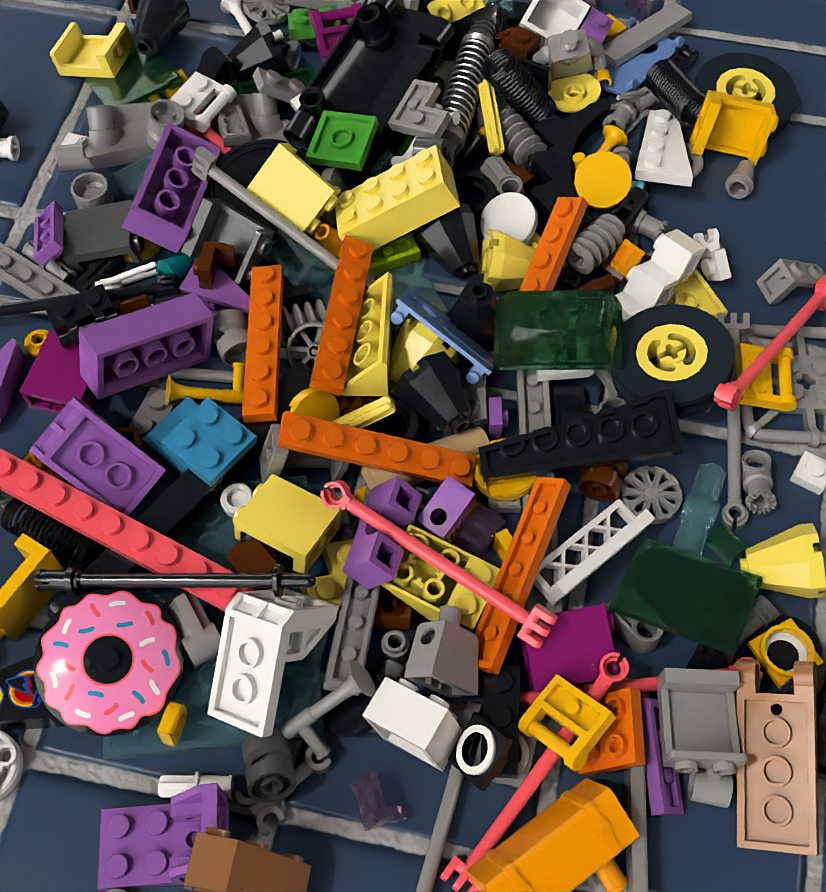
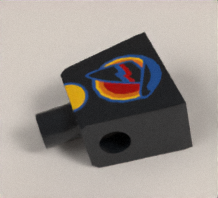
M34 656L0 669V726L4 730L13 731L65 726V724L52 715L39 695L34 677Z

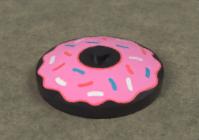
M117 588L100 589L85 593L60 608L42 631L34 656L35 683L47 709L66 726L78 732L94 736H119L136 731L152 722L173 700L180 686L184 671L183 643L170 615L151 598L135 591Z

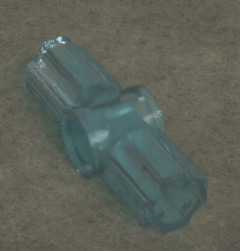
M713 463L700 464L697 469L691 491L687 493L678 518L681 522L672 544L671 552L679 559L689 562L699 561L708 533L712 530L721 504L718 503L727 475V472L723 471L719 465Z

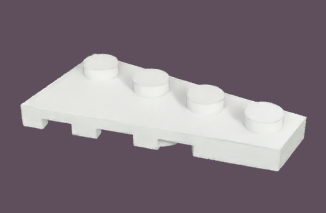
M650 110L634 180L691 187L693 175L680 122L668 110Z

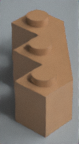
M207 827L205 833L196 832L184 881V889L199 892L307 891L311 865L303 863V857L287 853H281L280 855L268 851L269 845L261 842H243L231 839V832L220 828Z

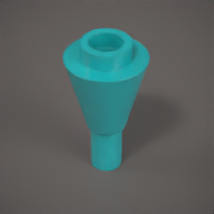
M181 254L159 260L156 269L157 275L176 274L180 281L191 269L196 257Z

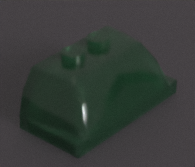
M607 290L510 291L505 293L498 299L495 309L494 370H622L621 302Z

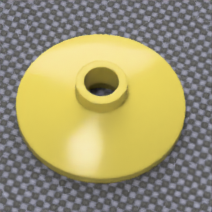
M584 73L553 80L548 94L555 101L557 110L576 113L590 103H595L599 100L601 86L595 77Z

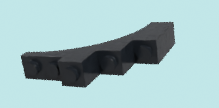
M605 97L595 103H590L575 114L568 115L564 120H561L554 114L545 120H540L533 127L535 135H538L541 138V142L547 145V150L536 154L532 158L531 173L537 177L538 186L531 191L530 201L537 209L538 221L544 227H546L558 197H578L571 175L573 155L578 152L582 144L594 132L603 127V120L609 115L611 103ZM587 210L584 213L576 235L595 221Z

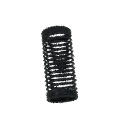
M498 49L488 56L482 66V76L512 108H515L516 113L520 114L530 127L533 128L540 120H545L554 114L556 103L553 98L549 96L546 90L541 87L538 81L533 78L509 49ZM505 57H508L507 59L501 61V62L492 70L491 75L489 76V73H490L491 69L493 68V66H494L498 61H500L501 59H503V58H505ZM504 62H506V64H504V65L493 75V73L495 72V70H496L501 64H503ZM530 95V97L525 102H523L524 99ZM548 101L547 107L545 108V110L543 111V113L540 114L537 118H535V119H533V120H529V119H531V118L537 116V115L543 110V108H544L545 105H546V102ZM544 102V104H543V106L541 107V109H540L536 114H534V115H532V116L530 117V115H531L532 113H534V112L541 106V104Z
M659 60L649 68L646 74L645 82L647 87L681 125L687 128L695 127L697 121L695 118L698 117L699 113L696 116L694 115L701 109L706 95L672 60Z
M15 497L8 502L2 512L1 527L3 530L15 535L17 538L24 533L44 547H47V549L52 550L55 558L69 567H79L84 571L107 549V547L99 544L93 558L85 566L81 567L94 552L97 546L96 541L85 535L83 536V534L78 533L44 513L42 514L41 511L28 504H25L18 512L12 527L13 517L18 508L24 503ZM27 507L26 512L24 513L23 517H22V518L20 519V521L18 522V519H19L21 513H22V512L24 511V509ZM38 511L36 517L33 519L32 523H31L30 526L27 528V526H28L29 522L31 521V519L33 518L34 514ZM42 514V517H41L40 521L37 523L36 527L32 530L34 524H35L36 521L38 520L39 516ZM47 517V519H46L45 523L43 524L42 528L37 532L39 526L41 525V523L43 522V520ZM51 520V523H50V525L48 526L47 530L43 533V531H44L46 525H47V524L49 523V521ZM56 523L54 529H53L52 532L48 535L50 529H51L52 526ZM61 525L59 531L57 532V534H56L55 537L53 538L54 533L56 532V530H57V529L59 528V526ZM65 529V531H64V533L62 534L61 538L58 540L60 534H61L62 531ZM94 543V545H93V547H92L90 553H89V554L86 556V558L83 560V558H84L85 554L87 553L88 549H89V548L91 547V545Z

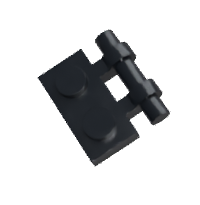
M103 284L44 307L63 348L74 343L76 346L79 345V329L118 317Z

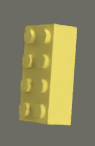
M434 145L428 149L421 150L408 160L393 165L389 170L367 179L364 183L351 190L342 192L338 196L340 200L335 206L338 236L342 241L345 235L372 244L374 245L373 250L460 207L452 169L438 147Z

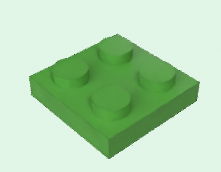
M331 6L318 8L319 12L335 10ZM298 8L294 9L292 13H288L290 40L315 38L307 9ZM340 20L323 23L324 28L341 26Z
M323 110L305 156L308 164L362 171L379 125L377 117Z

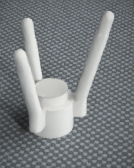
M150 262L116 276L100 279V281H95V286L103 284L105 290L120 288L123 285L157 275L156 269L148 272L145 271L155 268L157 264L156 262ZM111 301L114 309L119 308L118 304L122 301Z

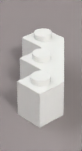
M678 229L661 234L654 243L653 249L655 251L651 259L631 268L626 276L628 282L623 292L605 298L599 307L600 315L615 311L621 315L625 322L642 310L665 305L674 295L673 290L680 280L685 282L693 273L706 247Z

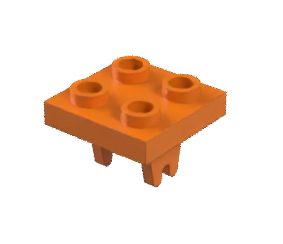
M628 687L605 693L599 703L612 711L616 719L589 752L586 763L578 770L580 775L593 776L646 765L640 690Z

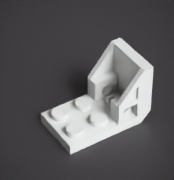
M284 588L282 597H275L272 589L238 592L225 610L207 715L261 738L272 736L285 662L302 660L308 655L336 621L339 606Z

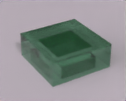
M720 523L712 530L705 542L728 567L740 558L747 547L723 523Z

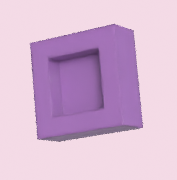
M489 397L487 407L488 439L497 440L501 439L502 428H508V410L502 409L501 397Z

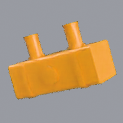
M585 778L572 789L563 792L559 799L496 848L488 850L483 854L484 857L467 869L466 872L479 892H572L594 873L599 877L606 892H620L627 886L628 879L620 870L614 857L639 838L640 835L613 791L602 784Z

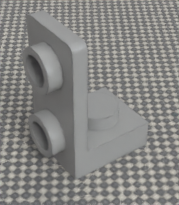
M780 258L756 283L768 303L777 305L797 286L815 289L816 282L825 275V272L815 263L811 264Z

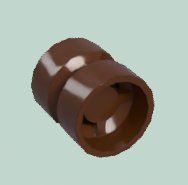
M630 462L584 468L577 486L579 491L590 499L599 502H614L618 500L624 481L621 478L626 475Z

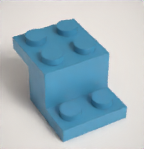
M187 396L142 441L148 449L180 475L189 469L212 487L257 443V436L209 397L198 405Z

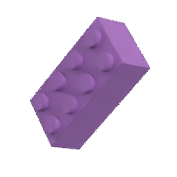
M167 122L122 228L178 253L188 236L209 180L204 182L191 171L196 148L200 146L205 147L217 156V159L221 148Z
M193 292L79 329L80 375L99 400L183 368L210 360L214 315L197 294Z

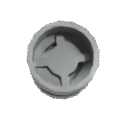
M160 99L152 102L148 107L146 140L154 151L167 122L182 129L184 128L185 112L177 102Z
M97 172L83 173L77 176L71 183L70 190L78 209L115 203L107 179L102 174Z
M227 309L219 312L213 319L212 339L216 344L223 364L229 367H233L235 362L245 363L248 320L245 313L238 309Z

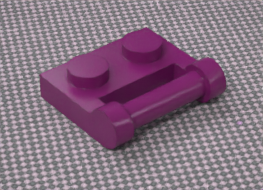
M361 3L352 4L351 7L323 12H319V10L309 11V19L314 30L321 59H326L349 25L324 28L323 23L354 18L357 10L362 7Z

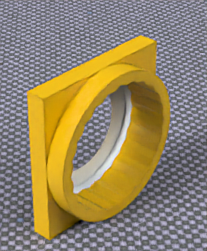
M792 618L771 627L765 633L747 643L778 689L793 682V669L784 671L774 666L769 660L767 649L772 642L785 640L793 644L799 653V661L816 662L817 667L824 663L815 651L810 637L798 628Z

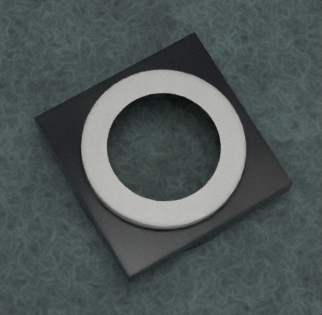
M473 712L448 761L479 790L486 791L491 780L495 779L504 769L508 759L509 748L513 741L499 727L491 724L481 714ZM482 733L488 744L487 754L481 764L471 767L469 762L470 746L476 735Z

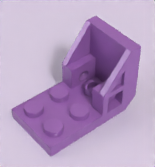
M75 395L29 450L40 461L80 491L127 516L131 514L166 471L163 466L112 428L106 420Z
M218 783L200 784L171 797L170 804L101 809L97 889L108 891L110 889L184 884L196 832L205 833L207 827L229 831V798Z

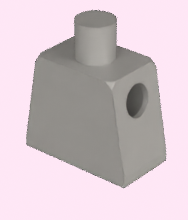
M451 605L441 606L438 621L421 623L417 627L404 678L449 698L478 695V638L476 634L460 627L461 608Z

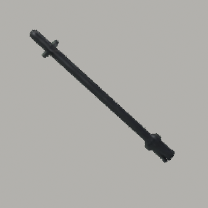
M276 564L272 573L85 574L79 567H68L66 570L39 569L35 575V581H43V584H35L38 592L66 591L68 595H78L83 588H272L275 597H282L284 588H310L316 584V578L313 574L285 573L282 564Z

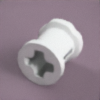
M17 137L0 138V157L17 161L20 154Z

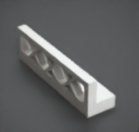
M618 499L542 560L534 585L554 606L642 533L655 520V517L647 509L636 517ZM615 511L627 523L622 529L610 527V515ZM590 531L603 533L604 544L600 547L588 545V533ZM565 551H581V563L578 565L565 564ZM559 557V562H553L556 558ZM544 568L558 570V581L552 587L539 574Z

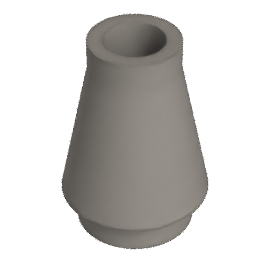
M742 160L726 179L725 187L731 197L742 199L753 191L755 165L752 161Z

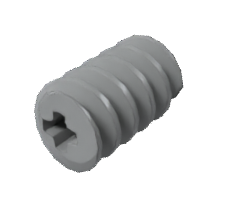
M515 108L504 109L499 113L505 151L517 166L522 164L525 168L531 167L532 158L539 152L546 151L547 145L541 142V138L535 135V131L529 128V124L523 121V117L520 114H516Z
M611 214L599 216L574 238L567 254V259L571 266L582 274L591 273L594 268L598 267L601 262L605 261L608 256L612 255L620 247L625 235L624 224L620 219Z
M321 299L316 300L315 309H313L308 301L304 303L303 311L300 310L297 304H293L290 314L286 307L282 306V345H286L287 337L293 333L296 327L310 321L324 323L327 308ZM309 327L303 330L310 338L311 331L317 334L318 327ZM300 333L294 338L293 341L295 343H298Z

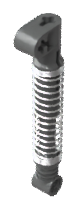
M486 4L485 7L471 13L469 32L464 35L459 46V51L457 52V57L455 58V63L453 64V69L451 70V75L441 100V105L445 111L459 112V124H448L441 138L417 137L413 144L412 157L419 151L436 145L451 169H453L456 156L461 153L465 145L468 130L479 99L478 84L485 80L481 74L482 71L480 72L482 63L494 52V37L496 32H500L502 28L503 12L500 4Z

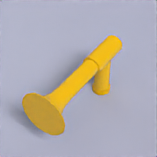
M614 125L605 126L603 128L605 140L597 152H610L615 147L626 146L628 143L626 134ZM577 152L573 155L576 170L585 159V154L582 152Z
M233 363V390L184 386L173 381L169 374L166 382L165 406L168 407L170 402L177 399H185L187 396L191 399L205 400L209 397L212 401L243 404L245 363Z

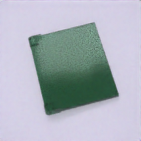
M135 48L115 78L82 77L103 105L140 103L167 89L173 90L183 84V78L159 52L152 56H146L139 53Z
M642 537L637 551L609 605V610L735 655L760 587L763 585V577Z

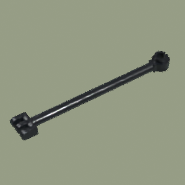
M176 274L159 275L155 283L106 289L110 301L134 298L142 294L147 296L157 295L159 301L175 299L179 295V277ZM75 294L0 304V317L44 311L45 306Z

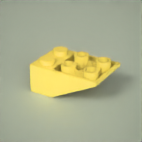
M409 524L406 529L407 533L493 588L500 568ZM398 544L404 549V553L396 578L381 584V586L431 622L439 620L441 606L451 605L459 607L462 610L460 627L473 632L487 601Z

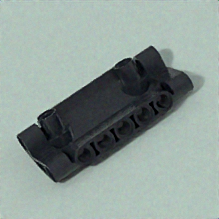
M372 0L370 4L360 7L314 77L300 94L299 102L301 105L283 130V136L288 142L307 152L323 110L376 116L379 125L362 171L340 168L345 178L359 181L374 156L383 155L397 134V131L390 129L388 121L413 80L418 79L430 82L438 70L442 60V51L454 33L452 24L442 17L405 8L403 0Z

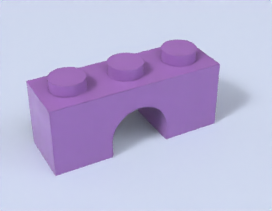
M396 476L372 488L366 506L398 527L403 528L414 522L422 494ZM361 519L342 572L369 590L396 578L404 549L394 543L391 538Z

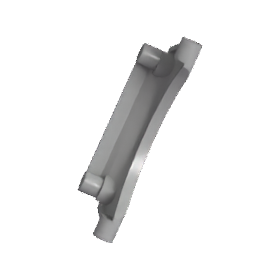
M253 92L252 94L237 95L231 103H226L225 106L241 105L251 133V141L276 139L288 142L283 136V130L290 120L280 119L276 98L259 92ZM213 97L202 110H206L216 97ZM152 102L87 106L89 136L81 137L75 144L56 146V157L60 172L108 168L151 160L154 150L148 145L146 138L148 107ZM215 119V125H216V126H215L214 128H212V129H213L217 134L220 135V132H219V129H218V126H217V123H216V119ZM203 135L200 136V138H202V139H204V140L210 142V141H209L207 138H205Z

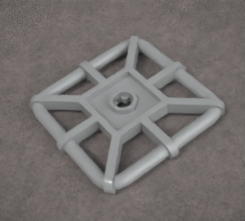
M752 324L750 325L749 335H740V343L767 347L754 336L776 337L786 325ZM803 324L792 337L794 361L791 363L793 395L797 399L796 409L791 411L770 409L758 421H754L753 406L740 404L741 423L745 430L744 435L750 440L754 438L764 442L806 443L808 447L826 444V432L819 431L815 415H826V356H806L804 338L826 339V327L804 326ZM771 363L773 395L780 396L778 364ZM801 380L806 381L810 384L808 390L804 389V386L797 382ZM779 414H802L804 431L764 428Z

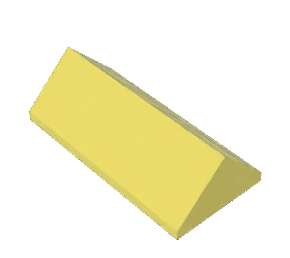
M389 272L385 273L364 290L345 385L341 393L343 396H385L389 393L393 327L391 315L394 311L393 277Z

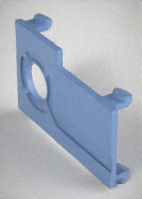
M630 17L625 23L627 30L636 25V19ZM678 36L675 40L664 37L654 43L658 47L656 51L649 54L638 53L616 68L606 62L607 66L605 69L610 73L612 85L609 87L608 80L600 81L601 89L616 95L638 90L645 83L649 68L659 60L670 59L683 46L685 39L681 36ZM594 70V72H589V74L594 77V74L597 70Z
M411 287L396 300L399 306L391 315V321L394 324H401L410 313L473 363V367L466 376L469 383H477L484 373L489 376L497 358L453 325L447 315ZM417 306H419V307H421L422 309H424L429 315H427L426 313H424V312H423L422 310H420Z

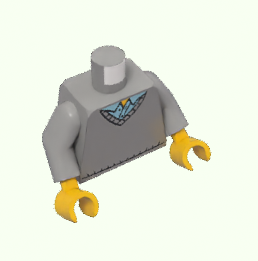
M569 29L561 34L547 37L543 47L532 57V61L549 66L552 69L551 81L597 70L594 77L598 82L608 80L609 87L612 85L610 73L605 69L607 64L603 46L595 38L587 37L585 29Z

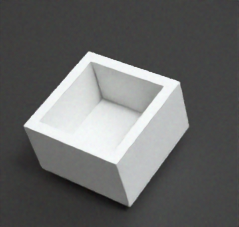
M533 0L519 26L541 36V49L547 37L561 34L569 29L578 30L590 5L582 0Z
M385 676L362 716L384 740L443 772L449 762L448 758L463 732L457 723L458 717L449 711L450 705L438 696L431 694L429 698L420 695L418 693L419 689L409 681L400 678L396 682Z

